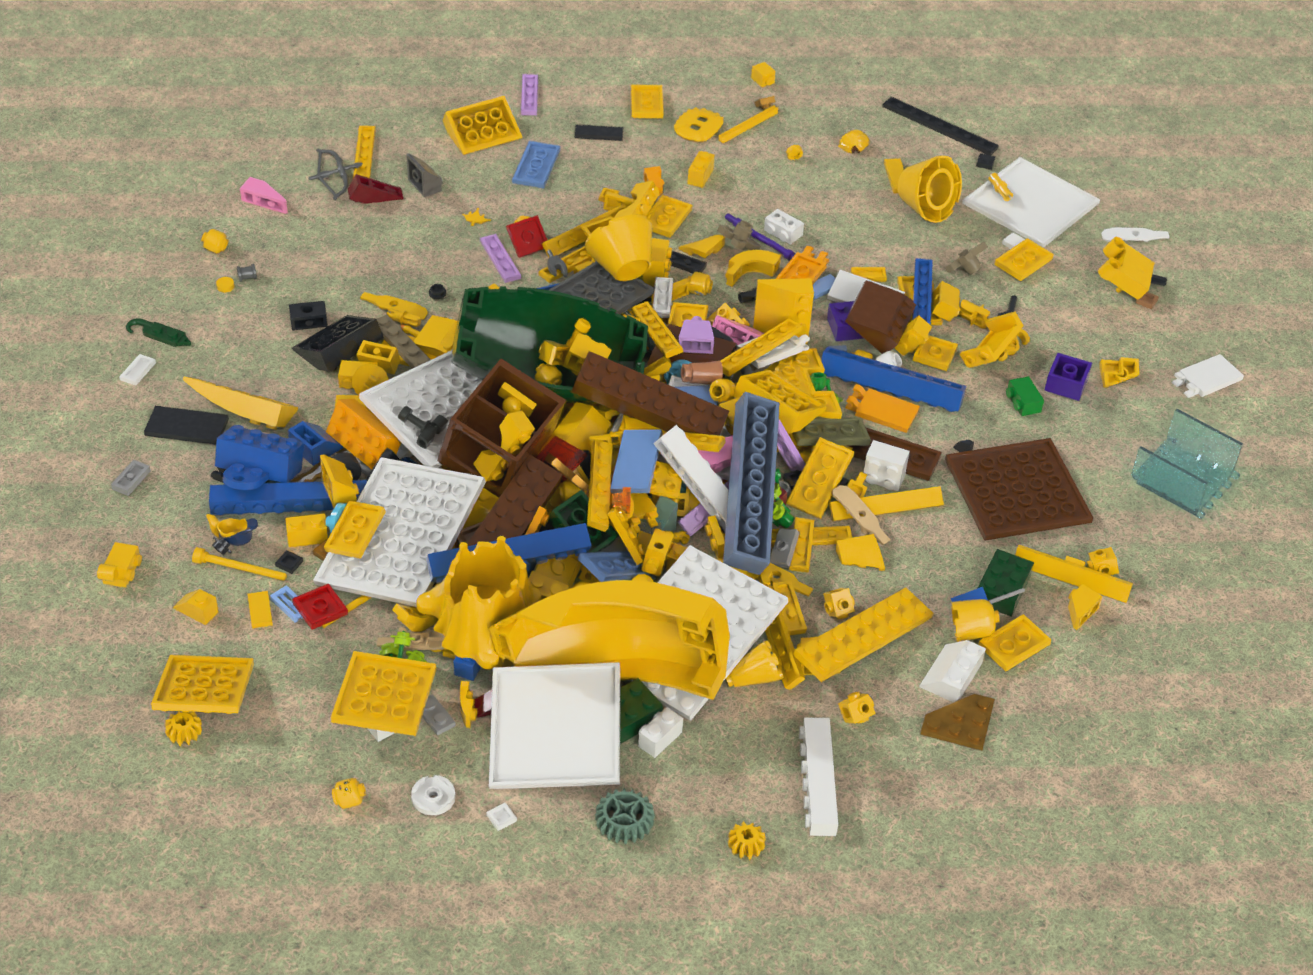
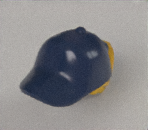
M206 515L211 532L216 537L223 538L232 546H241L249 543L253 536L252 530L258 527V521L255 518L249 520L245 518L240 520L228 518L219 522L216 516Z

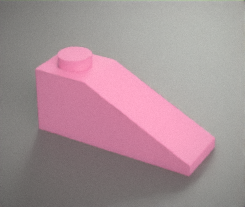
M250 177L241 186V201L284 214L288 212L286 199L265 181Z
M716 315L712 325L732 338L737 345L764 334L754 328Z

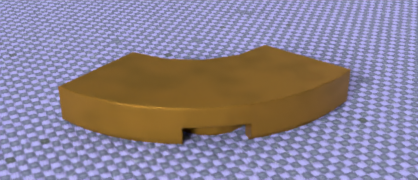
M550 453L545 457V460L578 488L583 491L588 489L589 485Z

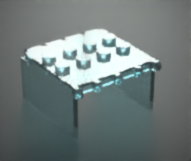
M1176 409L1167 435L1168 438L1154 453L1140 446L1131 475L1137 480L1136 484L1202 519L1205 516V512L1202 509L1204 507L1212 509L1214 506L1210 500L1213 497L1220 499L1223 496V493L1219 491L1222 486L1229 489L1232 486L1229 479L1237 480L1240 477V473L1235 471V467L1243 443Z

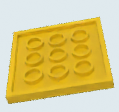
M353 651L331 715V723L416 736L436 673V664Z
M170 655L151 702L152 710L239 713L254 666L253 658Z

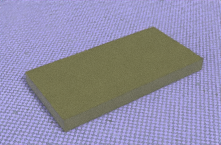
M815 418L802 430L793 433L798 446H815L819 437L840 446L870 445L871 442L861 418Z

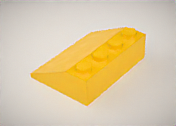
M505 96L446 111L442 120L448 135L463 155L523 138Z
M811 278L758 279L753 328L766 333L789 318L802 325V331L795 336L799 338L806 334L809 337L814 297Z
M771 370L740 376L734 390L735 398H740L744 392H748L779 402V419L789 434L802 430L827 408L826 405Z

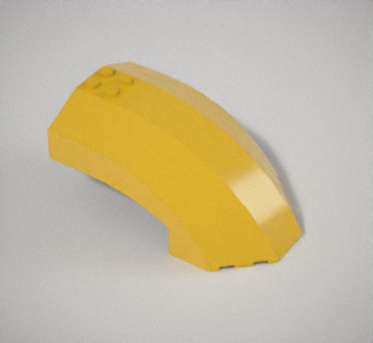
M614 580L577 586L540 600L495 623L489 629L496 654L503 660L507 658L514 664L513 667L620 662V680H636L639 678L644 682L676 688L714 700L726 677L730 639L726 609L714 598L656 582Z

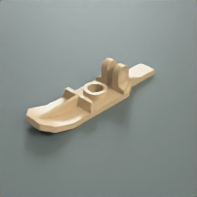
M842 485L833 489V497L844 506L847 514L850 513L861 526L862 533L865 535L868 533L874 534L882 545L890 542V538L879 527L878 518L848 486Z
M400 627L398 629V632L405 631L406 633H409L404 627ZM428 630L427 633H410V637L416 638L415 640L418 641L411 640L410 647L404 646L403 651L445 649L442 647L444 635L439 632H431V630ZM378 638L376 646L381 647L386 643H394V638Z

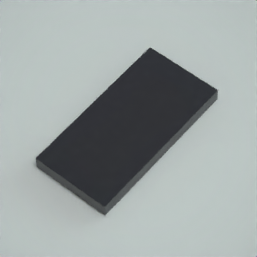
M155 406L144 434L151 437L216 445L217 438L224 433L229 416L226 414Z

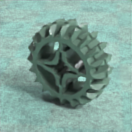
M623 788L622 792H618L615 789L613 794L607 792L606 798L601 797L600 804H597L595 813L596 825L598 829H601L602 835L607 834L608 841L614 837L616 844L620 839L624 840L625 845L628 843V839H631L635 844L637 837L643 840L644 834L649 835L650 828L654 825L655 812L652 803H649L648 797H643L641 792L635 794L633 789L630 792H626L625 788ZM613 810V817L609 818L608 813ZM640 813L642 815V818L639 821H637V814Z

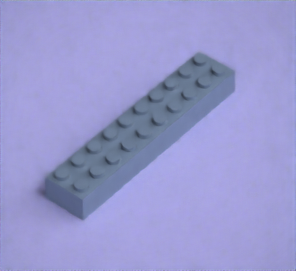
M744 392L735 404L723 563L760 575L770 564L780 403Z

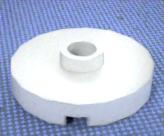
M434 775V777L430 778L428 776L423 777L412 788V803L419 812L426 815L445 813L455 802L454 786L447 778L439 775Z

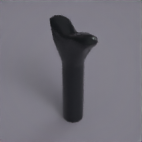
M1012 295L1007 311L999 313L997 316L1014 312L1017 296Z

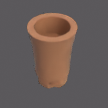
M720 360L682 364V382L711 385L712 382L723 377V368Z

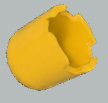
M976 599L951 602L953 625L956 626L955 638L957 642L986 638L994 633L996 623L1000 622L998 610L994 611L993 605L988 600Z

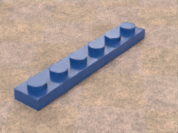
M915 258L913 302L916 304V307L912 314V320L920 315L931 325L933 260Z

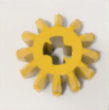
M177 711L176 715L170 714L169 719L165 720L166 736L172 743L177 742L179 746L185 741L189 745L191 739L197 741L198 735H201L202 722L195 712Z
M744 821L741 826L735 824L733 830L729 832L728 846L732 848L733 855L739 853L740 859L747 855L750 860L752 854L758 857L760 851H763L765 848V833L762 832L761 826L754 827L753 822L750 825H747Z

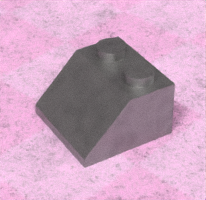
M410 153L406 154L408 180L423 197L442 191L441 185L443 181L441 176L437 175L433 168L422 159Z

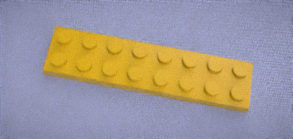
M905 587L795 649L793 655L817 679L823 682L932 618L934 613Z

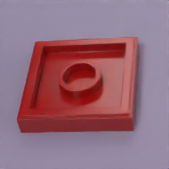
M538 215L506 226L518 258L544 250L542 243L547 241V237Z
M329 583L292 598L293 605L311 630L348 615V609Z

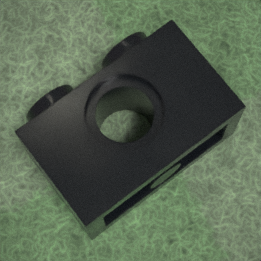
M325 301L289 304L292 331L328 326Z

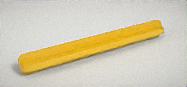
M773 105L721 133L718 136V140L721 143H725L778 114V107Z

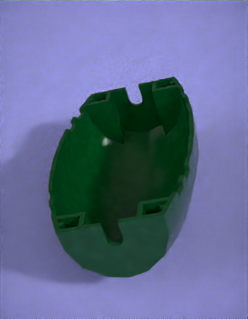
M500 286L499 289H489V287L468 288L464 291L459 311L451 363L483 380L498 361L503 359L535 380L536 368L542 363L547 364L539 359V348L544 340H551L563 345L566 344L575 330L576 322L578 319L583 318L591 325L588 333L584 335L589 336L597 343L605 344L612 351L608 357L609 360L644 374L645 362H642L646 353L648 325L629 315L624 317L617 314V310L613 308L608 310L600 307V303L561 292L527 287L507 289L506 286ZM555 365L562 373L561 385L539 382L565 399V403H596L572 392L578 375L576 376L571 372L572 370L562 365Z

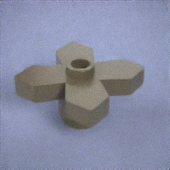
M741 220L734 230L721 224L717 229L722 236L731 239L730 243L737 249H744L746 247L749 250H759L761 247L755 240L749 238L753 232V226L747 221Z
M984 241L973 249H965L958 254L960 257L947 265L945 269L950 273L959 266H962L966 273L974 274L982 268L976 255L988 248L987 244Z

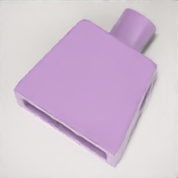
M694 316L692 320H684L679 335V343L682 346L683 352L713 354L714 335L709 321L702 320L699 316Z

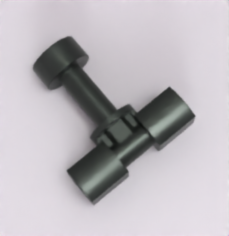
M404 406L398 415V419L404 423L408 420L421 429V434L418 436L416 443L426 449L433 442L435 434H440L446 428L448 420L444 416L438 415L432 422L429 420L424 422L412 414L413 410Z

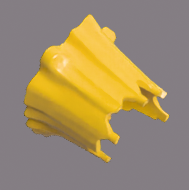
M499 536L495 544L478 542L476 548L471 552L468 550L466 542L460 543L459 551L451 562L444 580L432 590L422 593L416 600L417 610L420 613L433 615L439 619L434 626V631L444 635L442 641L443 648L451 650L457 657L471 658L487 670L496 668L499 664V656L496 654L489 630L490 627L541 600L540 590L529 586L526 563L523 562L520 556L513 554L509 545L505 543L506 539L504 536Z

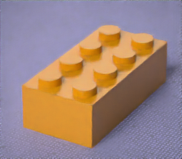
M338 399L326 429L327 434L370 469H373L386 448L391 449L397 454L401 441L371 411L355 399Z

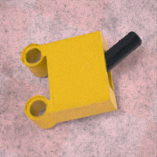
M1114 237L1103 248L1104 254L1109 259L1098 269V273L1103 279L1109 280L1117 286L1116 292L1125 291L1139 300L1149 291L1150 284L1166 285V277L1152 274L1154 262L1126 244L1120 237Z

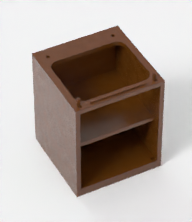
M500 359L450 419L437 461L451 471L481 476L473 463L482 451H493L508 462L506 465L508 468L501 479L486 481L483 488L499 498L529 454L538 458V452L555 430L566 400L503 359ZM504 382L536 403L532 414L529 417L527 416L535 430L516 456L501 448L502 434L499 426L507 416V413L503 411L502 407L505 399L500 397L498 392Z

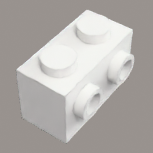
M776 209L765 218L764 230L783 242L791 245L803 235L804 223L779 209Z
M668 707L662 712H658L648 725H643L639 730L638 747L655 758L682 733L683 718Z

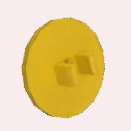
M365 364L355 371L352 377V386L357 395H360V393L389 380L382 367L376 364Z

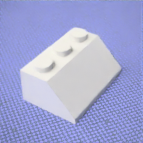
M968 640L946 644L919 687L953 703L960 700L980 668L986 648Z

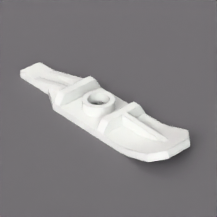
M1115 227L1105 229L1101 233L1103 240L1110 242L1114 237H1120L1125 241L1137 240L1144 242L1156 239H1169L1168 231H1152L1147 228Z

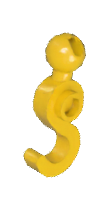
M1021 329L1016 335L1021 339L1023 345L1029 343L1030 337L1025 330ZM1016 336L998 357V361L1006 360L1008 355L1012 356L1019 350V341Z

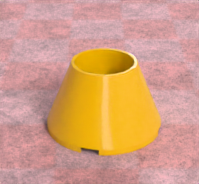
M939 155L905 168L899 177L898 194L900 198L929 222L938 223L944 221L953 213L952 208L955 202H959L962 190L961 172L958 165L954 164L952 158Z
M626 215L610 220L609 225L602 229L598 227L589 235L585 243L586 251L616 280L630 281L645 274L651 267L652 223L643 215Z

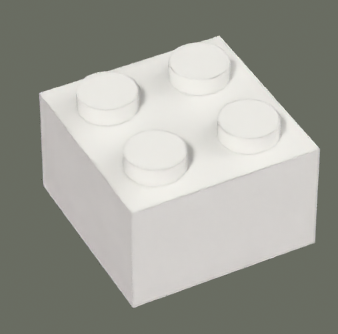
M873 440L866 455L864 473L867 476L865 481L869 484L885 487L888 490L899 491L905 478L910 451Z

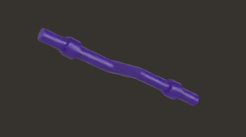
M729 213L725 215V219L731 222L734 227L741 222L740 218H735ZM752 229L753 232L750 236L783 254L784 258L788 261L795 255V252L784 248L777 242Z

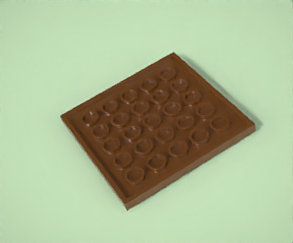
M1051 438L946 454L945 461L984 541L1088 524L1093 521L1094 517Z

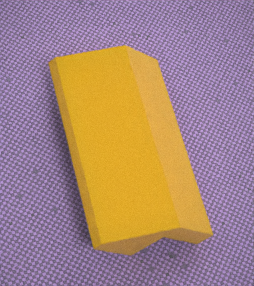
M576 402L538 452V458L546 461L545 457L550 453L566 467H569L576 462L575 457L578 453H581L583 450H589L591 453L590 444L592 442L589 439L590 436L608 434L613 425L593 406Z

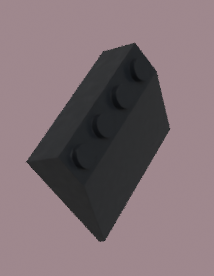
M346 315L293 346L292 350L318 370L332 372L341 364V360L350 361L357 354L363 340L379 343L378 341L383 339L384 336L376 318Z

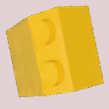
M432 315L413 342L420 349L436 357L441 356L453 349L457 320Z

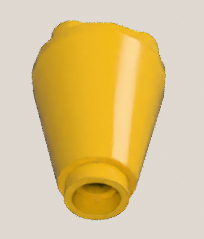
M768 640L758 644L744 655L725 680L728 687H742L784 679L780 668H776L779 665V661L775 653H770L772 648Z

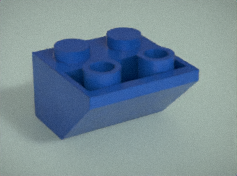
M302 421L288 429L289 438H295L300 442H304L303 458L313 466L320 462V455L324 454L329 457L343 448L340 443L327 434L319 425Z

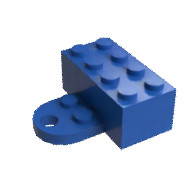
M234 425L217 438L215 467L226 469L223 473V483L233 489H257L267 480L288 483L302 470L304 442H300L295 438H283L278 434L262 433L258 429L250 430L241 425Z

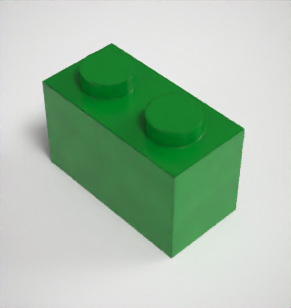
M1027 376L1009 380L1006 395L1012 400L1014 409L1021 416L1041 413L1044 399L1031 378Z

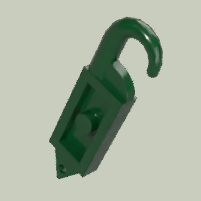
M135 318L126 324V330L129 333L134 332L131 326L140 325L143 326L142 331L145 337L174 347L191 346V342L186 337L185 332L158 322L153 323L141 318Z

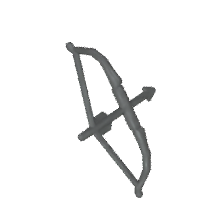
M317 148L316 151L319 153L317 175L310 176L309 180L319 179L334 195L333 200H337V197L345 193L349 186V176L346 174V170L358 168L363 163H355L344 167L343 160L335 151ZM322 153L333 155L338 169L320 172ZM340 173L344 183L343 189L336 194L323 178Z

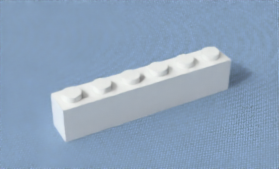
M676 425L653 444L710 516H716L720 528L725 533L729 490L722 483L720 476L711 469L709 462L699 454L697 447L687 439L685 432Z
M804 718L803 726H799V739H803V743L800 744V756H804L805 759L801 763V772L806 774L802 784L803 791H807V796H804V809H808V814H805V827L809 828L810 836H836L838 815L830 718Z

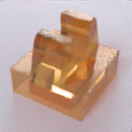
M623 487V492L613 493L612 507L618 505L626 514H630L631 487Z

